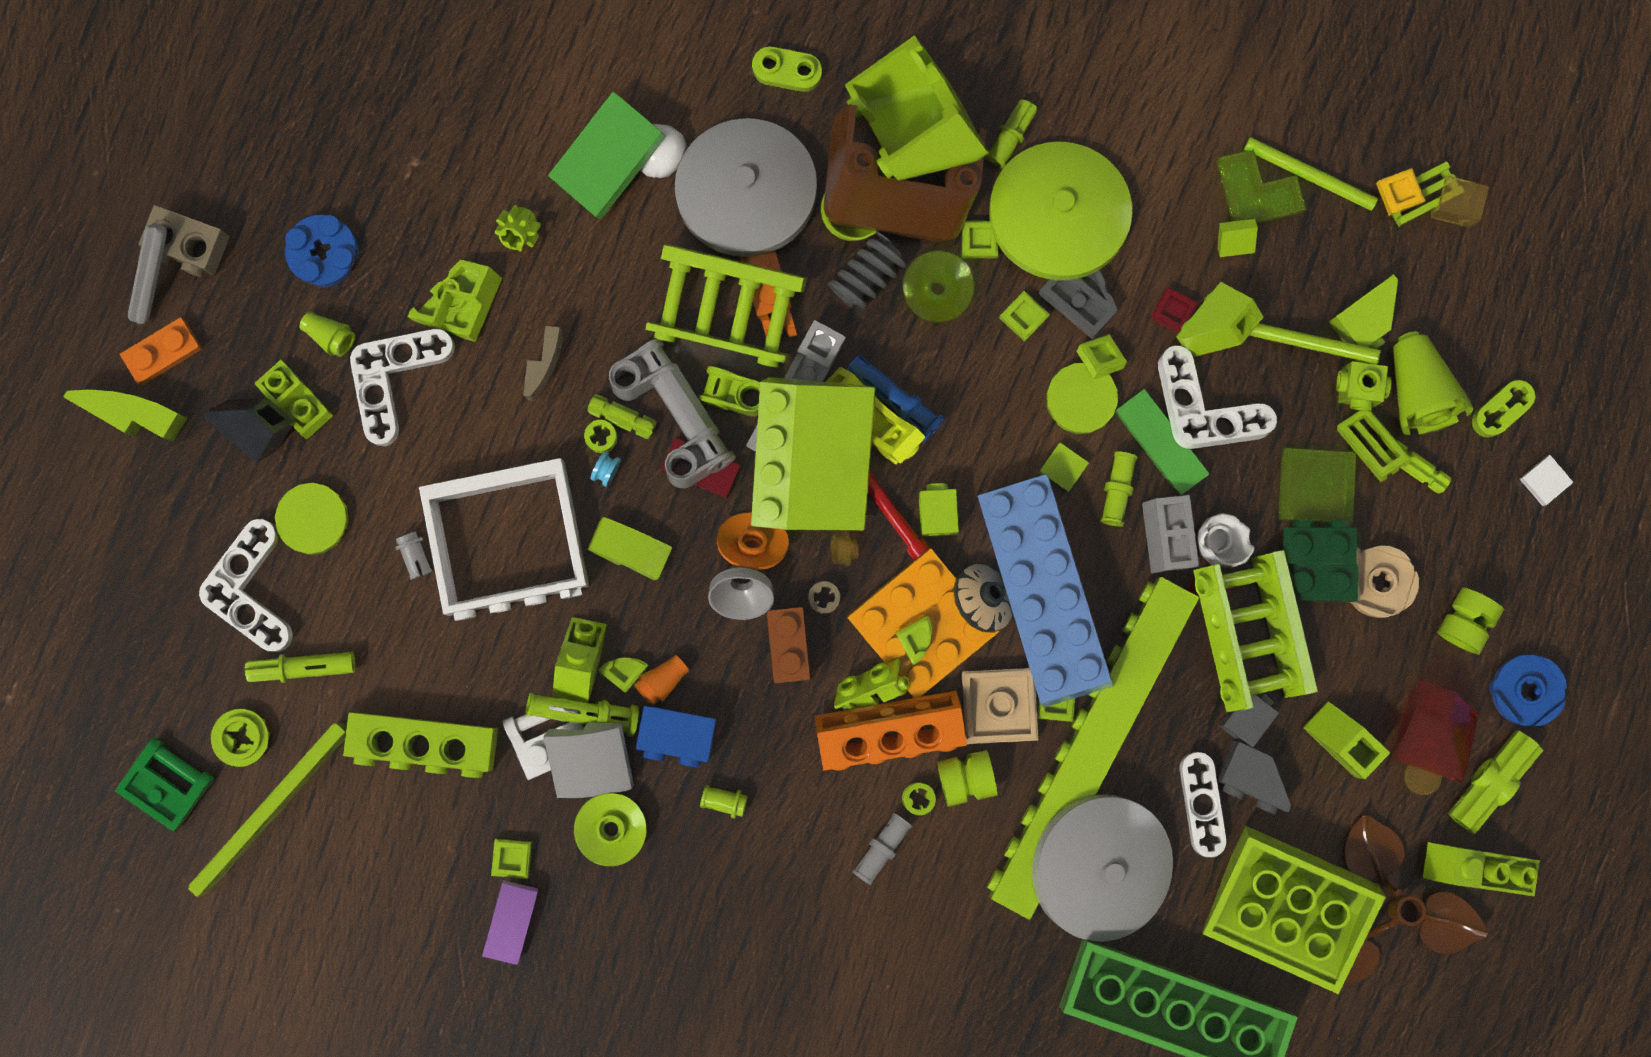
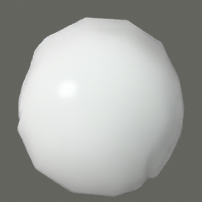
M653 124L667 136L640 171L648 177H669L677 170L688 146L683 134L672 126Z
M1225 513L1207 518L1197 534V546L1203 558L1210 565L1220 564V567L1225 569L1246 563L1254 552L1255 547L1251 545L1249 540L1250 528L1241 523L1235 516Z

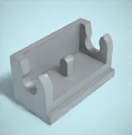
M1190 495L1156 498L1143 502L1142 507L1151 574L1199 567Z

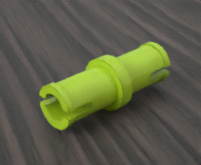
M1118 451L1114 453L1115 457L1110 481L1105 483L1104 490L1107 492L1100 522L1122 527L1124 525L1123 521L1128 496L1133 495L1134 488L1131 486L1137 456Z

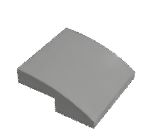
M588 722L583 730L549 729L543 736L557 798L595 797L601 794L618 793L633 788L634 782L622 724Z

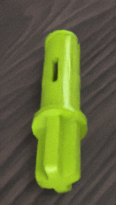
M354 652L285 657L284 654H281L277 659L255 660L245 663V676L248 682L280 680L282 683H287V680L292 678L354 673L356 670Z

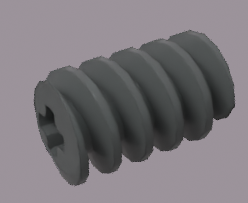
M879 232L876 233L879 242L874 239L867 241V247L870 252L859 249L857 252L860 262L852 259L847 262L850 273L845 270L838 271L837 276L841 283L834 280L828 282L832 291L851 308L857 305L866 309L867 305L863 296L867 295L875 299L877 295L873 286L877 285L884 289L887 287L882 276L886 274L895 278L896 273L892 267L894 264L902 268L906 267L899 250Z

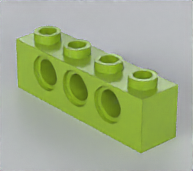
M349 712L343 756L354 757L353 764L375 766L376 760L390 761L389 768L411 770L412 764L426 765L425 772L447 774V768L462 769L461 776L483 778V772H492L494 770L498 728ZM384 731L388 732L393 738V746L387 752L382 751L377 744L379 735ZM419 735L427 738L429 742V750L424 756L416 754L413 749V742ZM455 739L462 741L465 745V754L460 760L453 759L449 754V745Z

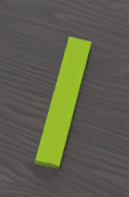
M333 723L190 883L188 889L196 897L207 895L343 743L347 726L344 723Z

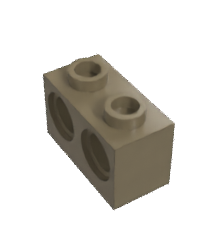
M154 205L146 226L150 223H157L164 226L167 231H173L171 242L164 245L161 263L168 265L169 261L173 260L182 264L181 270L192 275L201 277L202 273L206 272L215 276L230 236L219 228ZM144 231L139 241V246L142 245ZM205 242V253L200 257L194 258L193 250L195 246Z

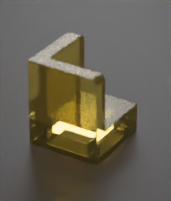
M1451 176L1447 177L1444 181L1439 205L1432 210L1430 217L1469 228L1473 227L1481 221L1489 186Z

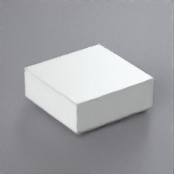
M1550 455L1543 458L1520 478V481L1542 506L1550 503L1573 483Z

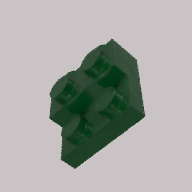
M1296 520L1293 521V527H1284L1283 550L1296 601L1360 602V529L1351 528V521L1343 520L1329 521V528H1315V521Z

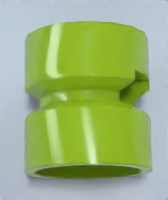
M1461 588L1452 604V608L1455 611L1454 614L1446 615L1437 633L1455 646L1480 655L1489 638L1486 630L1496 626L1504 608L1481 593L1468 588Z
M987 750L967 754L965 761H961L957 757L937 761L947 807L967 803L971 795H974L977 800L998 796L995 777Z

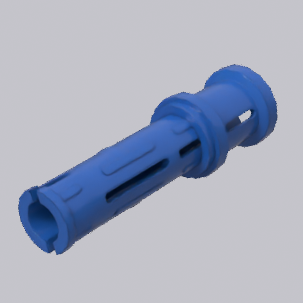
M861 354L846 369L853 373L864 386L876 387L875 396L894 410L898 417L915 426L926 437L923 440L925 443L944 422L945 417L942 415L937 416L921 403L922 399L918 395L910 396L863 358Z

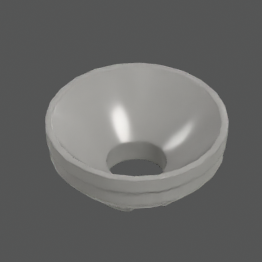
M732 566L720 572L712 579L708 592L709 604L718 614L727 618L737 620L757 618L769 611L773 605V585L768 577L755 569ZM743 578L750 579L751 581L746 584H739L732 579Z

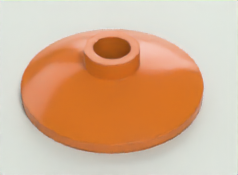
M752 512L734 515L720 526L717 534L718 550L729 563L736 567H747L755 570L768 569L782 561L787 553L789 539L786 530L751 526Z

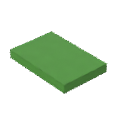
M612 92L548 176L596 218L601 220L667 135L618 94Z

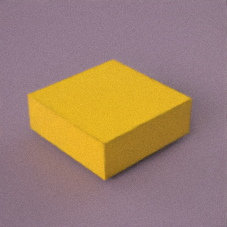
M1412 168L1379 180L1376 183L1389 216L1425 202Z

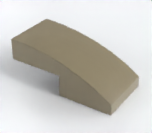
M545 326L542 361L527 360L523 394L527 400L536 401L555 370L564 335L560 327Z

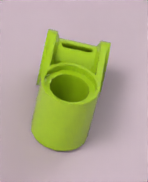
M708 366L706 372L709 374L703 395L698 397L700 402L722 410H730L747 416H758L759 403L753 407L743 404V396L750 390L760 392V382L738 376L724 369Z

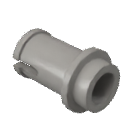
M413 532L396 539L398 546L395 549L396 551L400 550L410 580L420 577L415 562H418L422 575L432 572L420 543L423 541L422 537L418 538L417 533Z

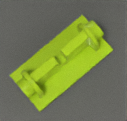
M897 658L888 663L877 664L867 672L845 678L838 684L834 708L842 707L843 710L877 705L879 700L874 695L876 693L883 702L905 695L906 690L910 688V682L905 675L900 676L898 674L900 659Z

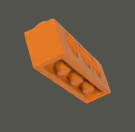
M957 691L814 716L823 771L831 769L840 771L859 764H880L888 759L899 757L914 758L922 753L933 751L948 752L955 750L957 747L967 746L962 709ZM925 725H933V727L927 730L920 729ZM890 731H896V732H897V733H896L895 735H893V736H885V735H884L885 733L890 732ZM855 737L862 738L858 742H848Z

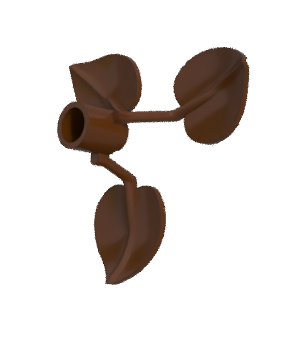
M1369 815L1360 817L1347 835L1344 846L1345 864L1348 871L1370 881L1377 877L1379 882L1394 895V898L1388 905L1390 920L1370 929L1343 986L1362 981L1374 972L1379 964L1380 950L1368 939L1389 928H1395L1397 925L1416 926L1421 923L1420 936L1429 949L1440 954L1457 953L1488 935L1487 928L1478 913L1459 896L1449 892L1433 893L1427 897L1424 905L1422 900L1415 896H1404L1402 890L1397 889L1384 877V875L1394 874L1400 869L1404 861L1405 850L1401 839L1392 829Z

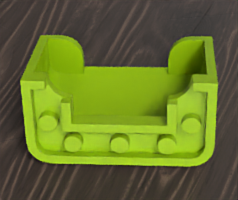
M915 35L845 84L851 96L847 100L848 105L857 106L856 117L859 119L864 116L867 119L882 147L878 151L881 158L877 160V164L888 179L892 176L898 181L977 162L989 154L951 84Z

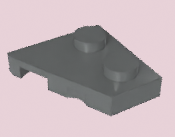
M1100 270L1086 277L1074 280H1049L1039 292L1041 297L1092 340L1118 311L1112 296L1106 291L1105 280Z

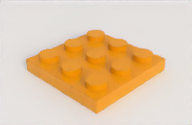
M931 548L927 549L847 615V618L885 663L897 658L900 659L898 674L900 676L905 675L909 679L910 688L907 690L914 698L921 697L999 633V631L995 633L981 632L971 627L961 616L955 604L953 592L956 578ZM927 615L932 626L931 642L925 656L913 665L895 632Z

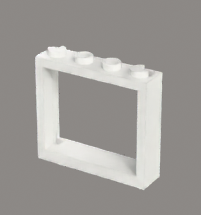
M561 458L419 487L444 615H454L455 621L476 617L475 610L489 608L490 614L511 610L510 603L524 601L525 606L538 605L547 602L546 596L560 593L561 599L572 598L582 595L581 589L589 587L566 465ZM555 478L575 578L458 602L439 502Z

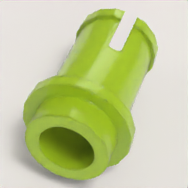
M705 785L700 808L731 814V818L735 819L736 816L743 817L748 796L743 795L741 790H737V793Z

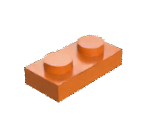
M180 317L120 353V356L136 383L143 386L201 351L202 347L185 319Z

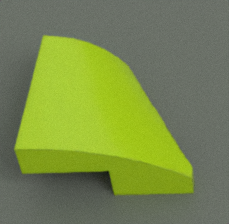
M459 260L449 271L447 278L438 282L430 290L433 296L419 310L413 307L407 317L428 327L441 329L447 334L476 342L502 277L488 266Z

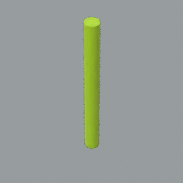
M1252 137L1248 139L1244 150L1370 211L1373 210L1377 203V197Z
M1261 323L1249 335L1373 364H1378L1381 350Z

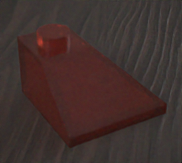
M1422 680L1407 693L1392 759L1461 783L1464 781L1478 714L1457 692Z

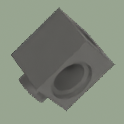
M1264 693L1251 696L1254 708L1227 712L1218 726L1239 742L1253 748L1279 714V712L1271 707L1274 701Z

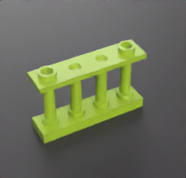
M663 246L661 259L670 261L669 268H672L661 323L656 321L647 322L645 330L654 331V338L663 341L675 342V338L678 337L758 357L757 363L770 367H778L779 362L786 363L789 361L790 354L778 351L790 297H794L795 291L805 292L808 277L679 246ZM691 266L704 269V276L707 277L695 331L675 326L686 272L691 271ZM726 275L740 278L738 284L742 285L730 339L709 334L721 280L725 281ZM761 283L774 286L773 293L776 294L764 348L743 343L755 289H759Z
M1284 550L1253 557L1254 568L1222 575L1220 564L1193 570L1195 589L1200 597L1221 686L1220 695L1225 703L1226 712L1254 708L1251 696L1281 688L1285 698L1318 692ZM1257 582L1262 603L1230 610L1226 589ZM1266 617L1271 639L1239 646L1234 624ZM1274 653L1279 674L1247 682L1242 660Z

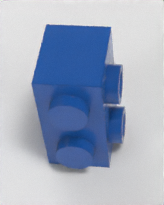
M644 706L636 749L644 751L643 758L665 761L666 755L680 757L679 764L700 768L701 761L710 762L717 719Z

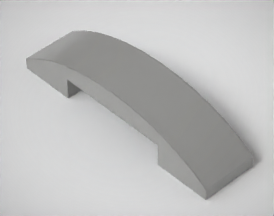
M814 320L784 378L824 382L846 337ZM757 426L746 444L748 448L756 451Z

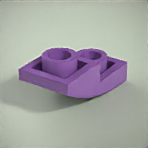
M505 880L502 881L482 957L518 965L538 888Z

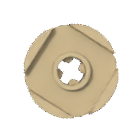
M1376 546L1362 550L1360 602L1350 603L1361 613L1375 618L1393 616L1408 608L1416 598L1419 589V577L1417 571H1414L1409 557L1401 550L1391 546ZM1380 572H1384L1386 574L1385 580L1390 582L1389 588H1382L1379 592L1375 589L1376 585L1372 583L1373 576L1377 577L1380 575Z

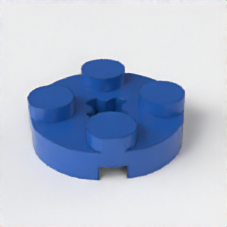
M331 215L307 217L298 222L293 229L289 230L285 237V257L289 268L301 280L314 286L331 287L341 283L348 278L352 272L351 268L354 266L355 259L357 260L358 243L354 234L345 224ZM318 243L330 245L331 249L326 252L327 258L321 260L318 255L313 256V251Z
M1514 656L1500 665L1495 672L1494 678L1490 681L1489 691L1492 694V700L1496 709L1506 720L1519 726H1541L1547 724L1561 713L1565 705V701H1563L1565 689H1567L1565 676L1553 661L1541 656ZM1524 682L1527 684L1534 682L1537 688L1533 691L1536 697L1533 700L1530 697L1523 698L1521 695L1523 690L1521 686Z

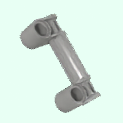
M654 339L641 346L634 353L616 362L609 371V381L613 393L624 401L636 399L655 387L689 441L668 454L665 460L667 477L673 486L688 488L710 474L722 470L732 463L736 456L732 451H728L718 436L720 433L719 429L701 404L678 365L672 363L663 350L664 343L662 340ZM623 375H632L636 378L634 383L627 387L617 384L618 379ZM680 462H687L692 466L690 472L685 475H677L672 470Z

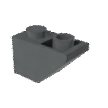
M1233 741L1217 776V782L1224 784L1222 791L1240 800L1246 794L1258 800L1255 805L1257 808L1276 815L1277 810L1289 812L1291 804L1273 757L1241 742Z

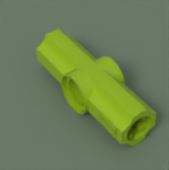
M1516 730L1493 759L1489 758L1475 771L1470 780L1472 784L1448 814L1461 827L1472 834H1476L1498 806L1507 803L1514 796L1521 784L1519 780L1540 756L1543 749L1532 738Z

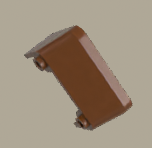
M849 104L836 114L832 122L824 197V213L828 220L840 226L936 242H947L956 238L964 226L980 189L984 157L977 162L949 168L945 175L944 186L909 180L898 181L892 177L888 179L886 176L878 175L879 165L877 160L879 158L876 151L867 144L853 141L857 106ZM979 128L977 132L985 144L987 129Z

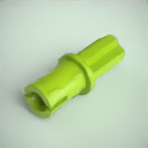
M1019 100L1006 124L1000 125V134L989 150V154L985 156L988 162L1002 169L1006 166L1017 144L1023 143V134L1037 113V107L1028 100Z

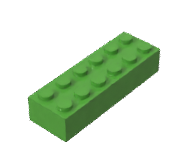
M1084 939L1081 941L1059 1005L1063 1013L1186 1057H1285L1298 1018L1291 1012Z

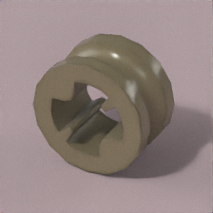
M827 581L818 582L809 591V604L816 612L829 614L838 607L840 592L833 583ZM826 587L831 590L829 594L834 593L835 600L834 602H828L827 608H822L818 606L819 601H814V594L821 593L822 588Z

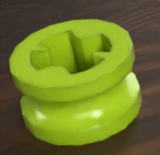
M596 420L587 426L584 438L591 450L596 453H603L604 451L609 452L615 447L618 435L611 423L606 420ZM602 427L604 432L606 429H609L611 434L606 437L607 444L600 446L599 442H596V444L592 442V438L596 436L595 430Z
M916 782L905 788L902 795V803L906 810L915 815H925L933 809L936 797L930 786ZM918 788H922L926 791L924 797L928 800V803L924 808L922 805H919V809H915L912 807L913 800L909 796L913 790L918 793Z

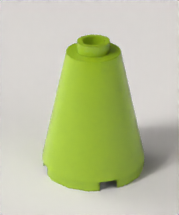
M1417 331L1400 336L1398 343L1393 346L1402 432L1410 435L1409 429L1417 428L1419 434H1426L1459 422L1457 415L1463 411L1469 416L1473 411L1470 399L1427 335H1419Z

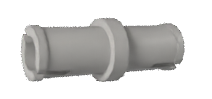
M893 813L877 839L872 838L869 842L870 849L852 873L871 886L888 859L893 860L896 855L894 853L895 849L909 829L912 828V825Z

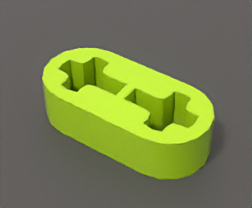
M1522 380L1512 381L1503 386L1473 414L1472 426L1476 433L1483 437H1494L1504 432L1533 405L1535 400L1534 389L1529 383ZM1510 390L1513 392L1522 391L1524 395L1521 396L1520 400L1523 404L1518 402L1509 408L1506 406L1505 403L1513 396ZM1499 410L1502 414L1494 421L1497 428L1494 426L1486 428L1483 424L1486 421L1484 413L1490 415Z

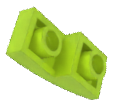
M282 360L278 361L255 382V385L268 399L295 421L293 424L294 428L305 439L311 437L333 417L323 403Z
M602 517L587 550L617 565H624L652 580H658L672 547L635 529Z

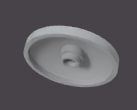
M735 119L720 123L706 130L686 149L676 172L675 195L684 223L691 233L703 244L727 255L741 257L758 256L785 246L807 225L816 204L817 177L808 151L791 132L777 124L760 119Z
M1101 794L1088 796L1062 809L1043 831L1033 858L1032 878L1034 890L1047 916L1066 932L1089 941L1103 942L1120 939L1144 926L1162 905L1172 879L1173 855L1169 838L1162 824L1145 807L1130 799L1116 795Z

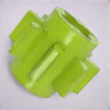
M514 205L510 213L503 210L496 220L499 225L495 230V234L499 235L501 243L509 249L521 252L526 244L533 247L539 238L537 231L541 223L537 222L533 212L527 208Z

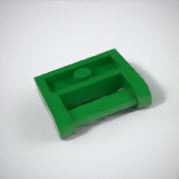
M154 737L145 746L115 792L171 831L176 832L185 822L202 795L210 788L215 777L206 771L201 773L164 747L165 743ZM154 759L158 760L193 784L188 793L151 769L149 765Z

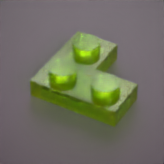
M1254 149L1219 157L1217 160L1232 221L1255 219L1256 223L1303 213L1306 210L1297 175L1262 183Z

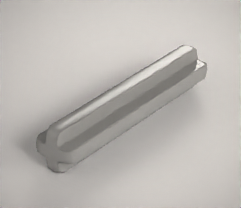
M150 223L144 230L127 315L130 321L138 324H144L150 318L167 235L166 228L157 223Z

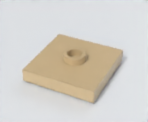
M1030 668L962 672L964 727L967 744L1038 741L1036 688Z

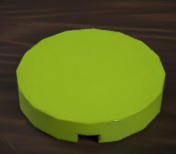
M1073 363L1062 368L1052 378L1046 392L1047 409L1053 420L1062 429L1074 434H1090L1102 428L1113 417L1118 404L1117 388L1109 374L1093 379L1084 363Z
M316 483L300 484L289 490L278 503L275 514L276 529L283 542L295 551L310 555L325 553L337 546L342 540V536L345 530H347L349 523L347 506L341 496L328 486Z

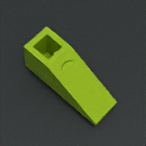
M1428 842L1423 879L1458 886L1535 896L1540 860Z

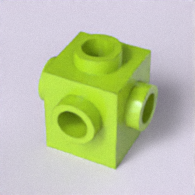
M1360 360L1352 361L1339 371L1336 380V391L1339 392L1338 403L1350 404V409L1371 411L1372 407L1384 402V398L1389 397L1391 390V377H1387L1388 366ZM1363 378L1369 379V387L1364 386Z

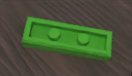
M1145 389L1115 411L1179 496L1209 475L1192 450L1179 446L1175 441L1169 420Z

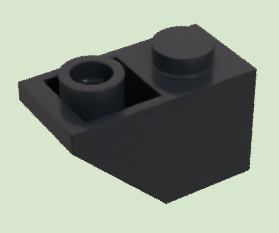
M268 398L226 400L206 411L203 416L256 463L278 451L295 422Z

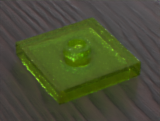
M1283 448L1279 520H1308L1318 523L1343 520L1351 521V524H1353L1356 452Z

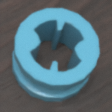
M604 451L598 459L590 479L593 481L599 479L603 482V486L608 487L617 473L621 459L618 457L611 459L609 453Z

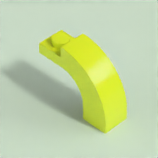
M839 367L826 381L864 386L853 373L842 367ZM875 397L871 446L894 464H901L905 459H909L918 451L919 444L926 437L915 426L895 415Z

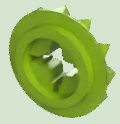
M234 709L223 714L214 724L211 732V745L216 756L224 763L235 767L248 766L259 761L264 752L268 750L270 733L265 720L254 711ZM243 727H246V736L254 743L241 744L237 748V740L228 731L241 732Z

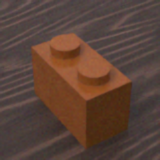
M803 607L767 611L774 684L811 680Z

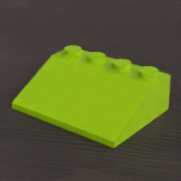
M768 377L760 382L751 526L785 530H865L876 387Z
M1245 826L1230 857L1203 929V934L1339 994L1386 897L1379 884Z

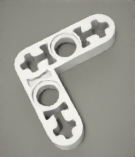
M431 329L363 343L352 351L350 363L365 436L370 442L378 446H388L397 439L399 434L389 374L448 361L454 354L455 343L445 331ZM437 337L442 342H447V346L441 348L442 354L437 355L433 350L422 351L425 358L420 359V350L416 341L421 340L420 344L423 347L432 346L434 338ZM400 344H408L412 348V356L405 363L397 362L393 356L395 348ZM386 347L385 355L390 363L389 366L385 367V361L382 359L371 362L370 369H367L363 364H359V360L365 358V352H369L373 357L383 356L381 348ZM373 385L381 386L384 391L383 400L376 405L369 404L365 398L367 389ZM387 408L388 413L380 414L382 422L390 426V430H387L384 434L385 438L381 439L379 435L373 433V429L378 427L377 416L374 414L369 416L368 412H380Z
M1172 346L1161 355L1158 361V370L1173 437L1179 446L1186 449L1257 440L1266 437L1275 428L1277 416L1274 410L1265 404H1251L1205 411L1191 352L1182 346ZM1173 356H1175L1176 362L1183 363L1178 370L1180 380L1174 383L1172 381L1178 376L1175 365H1169L1168 363ZM1175 390H1187L1192 396L1191 404L1187 406L1179 404L1174 397ZM1256 414L1259 419H1265L1266 423L1261 429L1258 423L1247 424L1243 428V422H1249ZM1218 418H1226L1232 422V434L1224 435L1220 433L1216 427ZM1188 424H1190L1191 429H1200L1207 424V430L1198 432L1193 438L1190 433H1184L1183 431Z
M256 519L250 521L244 527L202 583L199 596L201 602L261 648L267 651L280 652L290 646L293 633L291 627L243 591L279 541V533L273 523L263 519ZM267 528L265 535L269 538L266 543L259 541L252 549L259 552L257 557L252 552L242 549L244 543L247 546H252L256 541L257 536L253 534L255 529L263 530ZM242 554L248 559L249 565L247 571L237 575L231 570L230 562L233 557ZM223 585V595L235 601L231 606L223 600L216 599L212 601L211 599L214 594L210 591L211 588ZM245 604L251 605L255 610L254 620L247 625L241 624L237 618L238 609ZM230 606L228 613H226L225 609ZM262 622L270 629L276 630L280 627L279 635L283 639L280 643L272 642L269 644L270 635L258 629L257 633L254 634L253 630L257 629Z

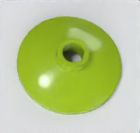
M616 793L601 794L587 801L579 810L574 823V837L579 850L590 861L602 866H618L630 861L641 850L647 834L646 820L640 807L630 798ZM608 822L617 824L618 832L616 835L611 836L606 833L605 826Z

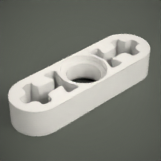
M1192 752L1183 757L1179 768L1191 844L1198 854L1205 857H1216L1226 847V834L1213 760L1208 755ZM1198 758L1199 763L1206 765V770L1202 771L1200 776L1203 784L1210 783V789L1196 788L1190 791V784L1197 785L1196 775L1188 772V767L1194 764L1193 759ZM1200 794H1207L1213 802L1211 811L1205 815L1197 814L1193 808V801ZM1215 818L1216 824H1208L1210 834L1217 836L1218 842L1213 843L1212 850L1208 851L1207 846L1200 845L1199 839L1205 837L1204 826L1196 827L1195 821H1209Z

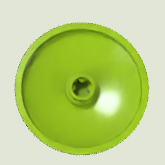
M1048 142L1022 151L1002 169L992 190L989 219L997 244L1004 254L1018 267L1030 274L1045 279L1074 280L1099 271L1118 254L1130 230L1132 201L1124 178L1117 168L1103 155L1091 148L1075 143Z

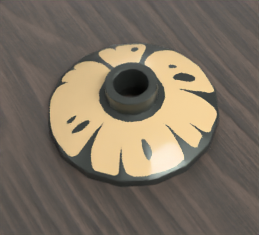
M973 564L962 569L956 577L953 589L955 604L961 616L971 627L981 632L995 633L1005 628L1013 618V611L1002 575L996 569L986 564Z

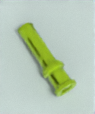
M529 693L526 704V716H537L585 725L588 722L620 723L626 736L633 737L638 724L639 707L638 705H631L630 708L610 705L608 700H601L597 704ZM549 706L576 710L577 714L550 710ZM586 713H594V715L588 716ZM611 716L620 717V718H623L624 720H623V721L613 720V719H611Z

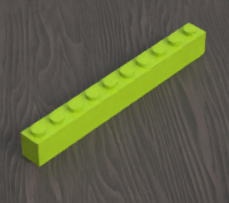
M1163 577L1156 578L1154 583L1150 581L1146 583L1138 599L1143 602L1137 615L1134 613L1129 615L1122 628V632L1126 633V636L1121 646L1115 644L1106 658L1114 687L1088 694L1093 699L1087 710L1081 708L1077 713L1071 726L1076 731L1070 742L1064 740L1054 758L1059 763L1054 773L1047 772L1041 781L1038 791L1042 795L1037 805L1030 804L1021 820V824L1025 825V828L1019 838L1012 837L1004 852V856L1008 857L1002 871L996 868L987 884V888L991 890L989 894L990 899L1029 920L1031 919L1039 904L1032 878L1033 858L1043 831L1062 809L1079 799L1096 795L1191 615L1199 599L1198 596Z

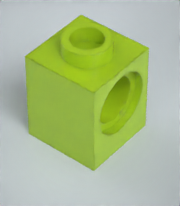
M946 483L926 485V491L919 492L921 537L957 535L959 530L956 489H948V484Z

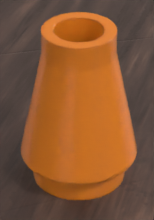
M674 655L668 661L640 675V680L634 686L653 707L658 702L663 703L682 677L689 672V669L677 655Z

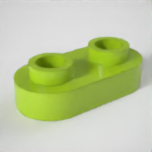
M765 47L755 54L752 61L754 76L765 85L808 92L815 89L822 79L821 64L816 57L810 54L775 47ZM768 59H772L776 62V66L772 69H767L763 66V63ZM801 66H808L811 72L803 76L798 73V69Z

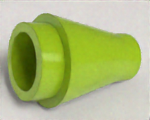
M312 311L307 312L303 316L299 325L300 329L306 332L330 356H344L351 349L355 340V333L350 331L349 325L317 315Z

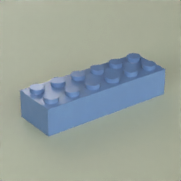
M1045 474L978 495L1040 704L1043 707H1048L1114 687L1048 475Z

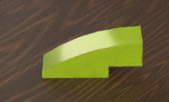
M71 390L66 391L63 396L122 432L134 437L137 436L143 426L163 439L174 442L188 419L158 403L114 391Z

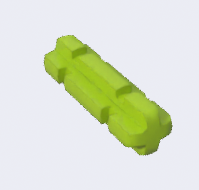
M595 394L590 400L587 410L589 414L598 418L602 415L607 422L629 432L632 429L636 430L635 434L645 439H649L653 435L657 423L654 419L645 415L643 418L639 417V412L614 401L610 404L608 403L609 399Z
M1397 441L1411 457V463L1400 468L1420 482H1427V487L1434 492L1443 493L1449 486L1451 477L1441 470L1437 472L1435 470L1436 466L1414 451L1408 452V447ZM1389 448L1386 449L1385 452L1388 456L1395 460L1397 457Z

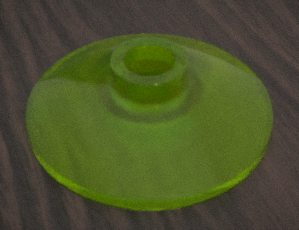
M932 251L919 256L910 264L903 280V293L908 306L916 315L928 321L944 322L958 317L967 309L974 293V279L969 267L961 258L945 251ZM935 283H940L944 286L945 291L940 295H936L932 292L931 286Z

